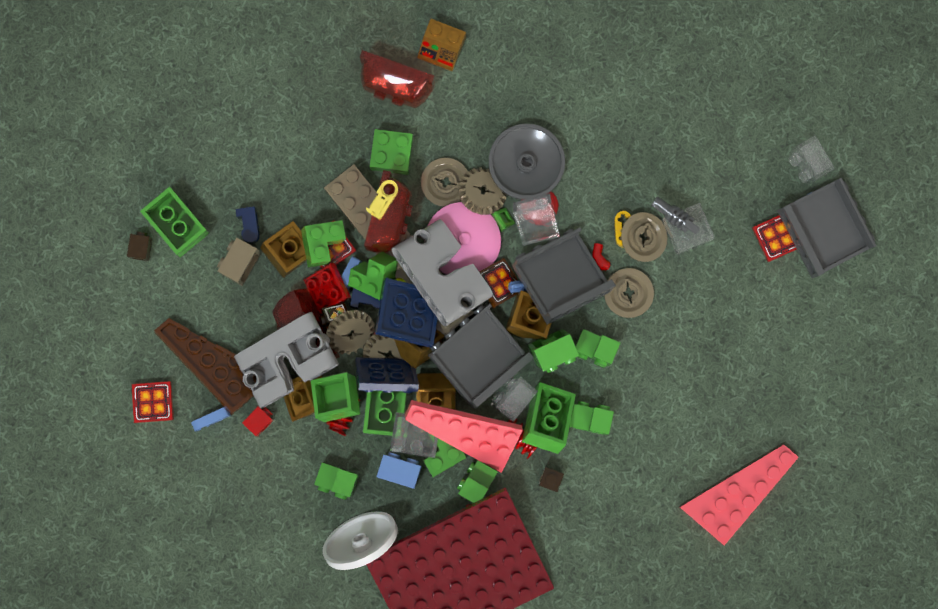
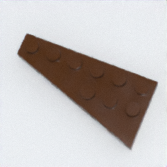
M170 318L154 330V333L231 415L254 397L251 388H248L243 383L244 374L234 358L236 354L217 344L211 343L207 338L189 331L188 328ZM254 374L253 381L256 383L257 377Z

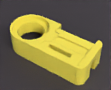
M386 180L381 184L376 192L378 195H376L369 208L366 207L367 212L377 219H382L398 194V186L392 180ZM387 184L395 187V192L391 195H387L383 191Z

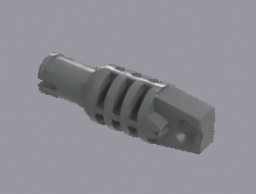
M658 196L651 204L652 207L665 215L664 217L667 221L684 233L687 229L694 234H697L700 230V227L692 223L695 218L678 206H671Z

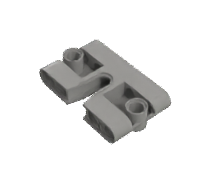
M439 219L426 228L417 230L414 235L394 246L392 253L443 326H447L490 299L493 293L474 264L456 269L448 275H441L439 273V269L445 266L461 248V245L446 224ZM416 238L422 239L424 244L419 243ZM461 301H465L468 307H464Z
M313 312L297 318L234 356L241 372L244 374L243 383L248 388H251L252 394L260 408H264L294 391L289 370L284 363L285 356L304 382L314 380L339 365L329 345V337L322 332ZM317 337L320 340L319 347L315 343ZM254 374L257 377L256 383L253 381Z

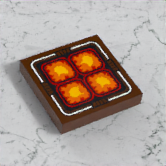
M505 258L479 271L492 290L493 296L488 300L493 308L519 294V292L511 293L508 290L509 282L518 281Z

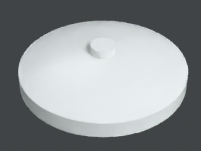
M368 512L353 517L341 524L329 535L323 546V556L329 566L338 570H349L364 566L379 558L392 546L398 534L397 524L393 517L385 512Z

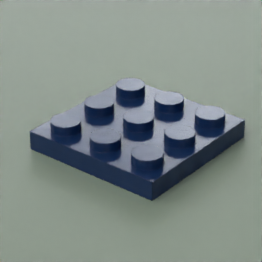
M385 278L375 334L432 348L438 319L415 285Z
M356 357L355 367L359 390L364 392L383 391L386 393L393 391H402L404 393L418 392L419 383L416 369L404 359Z

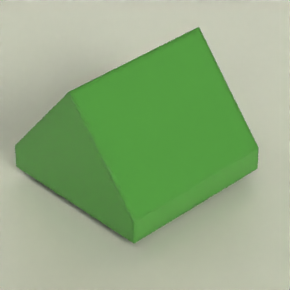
M506 208L495 211L492 214L500 232L515 224Z

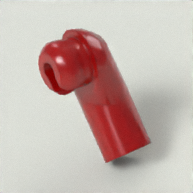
M594 243L593 259L600 270H608L610 262L602 255L603 244Z

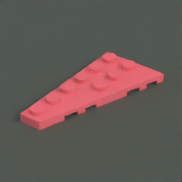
M411 400L405 413L406 421L502 473L523 431L522 425L413 400Z
M781 445L680 506V508L725 546L799 457L788 447Z

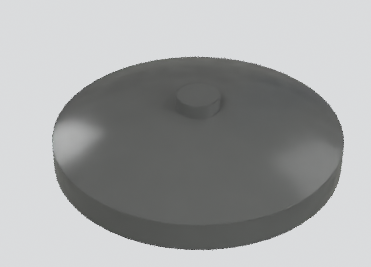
M519 124L508 128L494 141L489 154V171L494 183L506 195L519 200H535L549 194L559 184L565 169V155L559 140L549 130L534 124Z

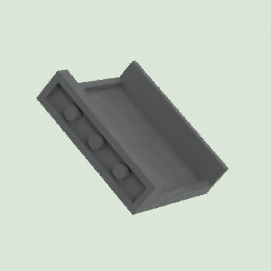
M842 178L777 210L811 278L818 277L826 271L876 246L875 238L869 232L866 220L860 215L857 203L851 197L848 185Z
M581 228L576 230L570 229L563 234L564 236L560 238L556 236L547 242L548 244L544 246L540 244L531 250L532 252L528 254L525 252L521 253L515 258L516 261L512 265L547 325L610 293L616 286L612 279L606 280L579 236Z
M490 304L485 307L483 305L478 307L473 312L475 315L471 319L467 317L459 323L461 327L457 331L453 329L446 334V340L443 343L438 341L430 348L432 352L428 355L472 409L481 405L534 358L530 352L525 353L494 316L489 309L491 307Z

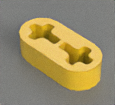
M627 211L618 212L614 218L615 241L620 247H622V240H619L622 233V223L618 219L621 218V215H624L625 218L631 217Z

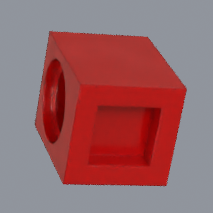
M258 406L242 424L258 437L273 422L274 419L271 417L273 413L266 407L260 408Z

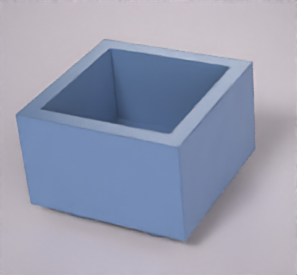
M391 452L388 453V456L383 454L377 477L415 489L422 466L418 465L419 461L407 458V461L400 460V455Z

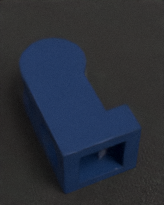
M255 206L235 209L236 217L238 219L242 218L243 230L241 236L243 240L248 244H255L260 238Z
M353 288L350 307L359 309V304H365L379 309L381 299L378 300Z

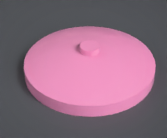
M457 202L443 207L431 218L427 226L441 219L461 245V248L454 257L439 269L443 274L448 275L456 269L474 264L477 270L481 271L492 265L497 259L501 247V235L499 227L491 214L480 215L467 209L462 202Z

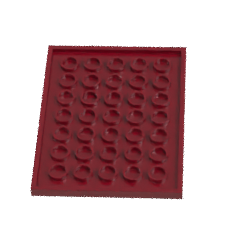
M506 488L393 543L383 555L366 564L389 609H514L554 589Z

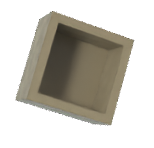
M236 238L235 241L232 240L228 245L227 251L229 252L225 258L222 257L217 267L221 275L243 286L261 252L250 244Z

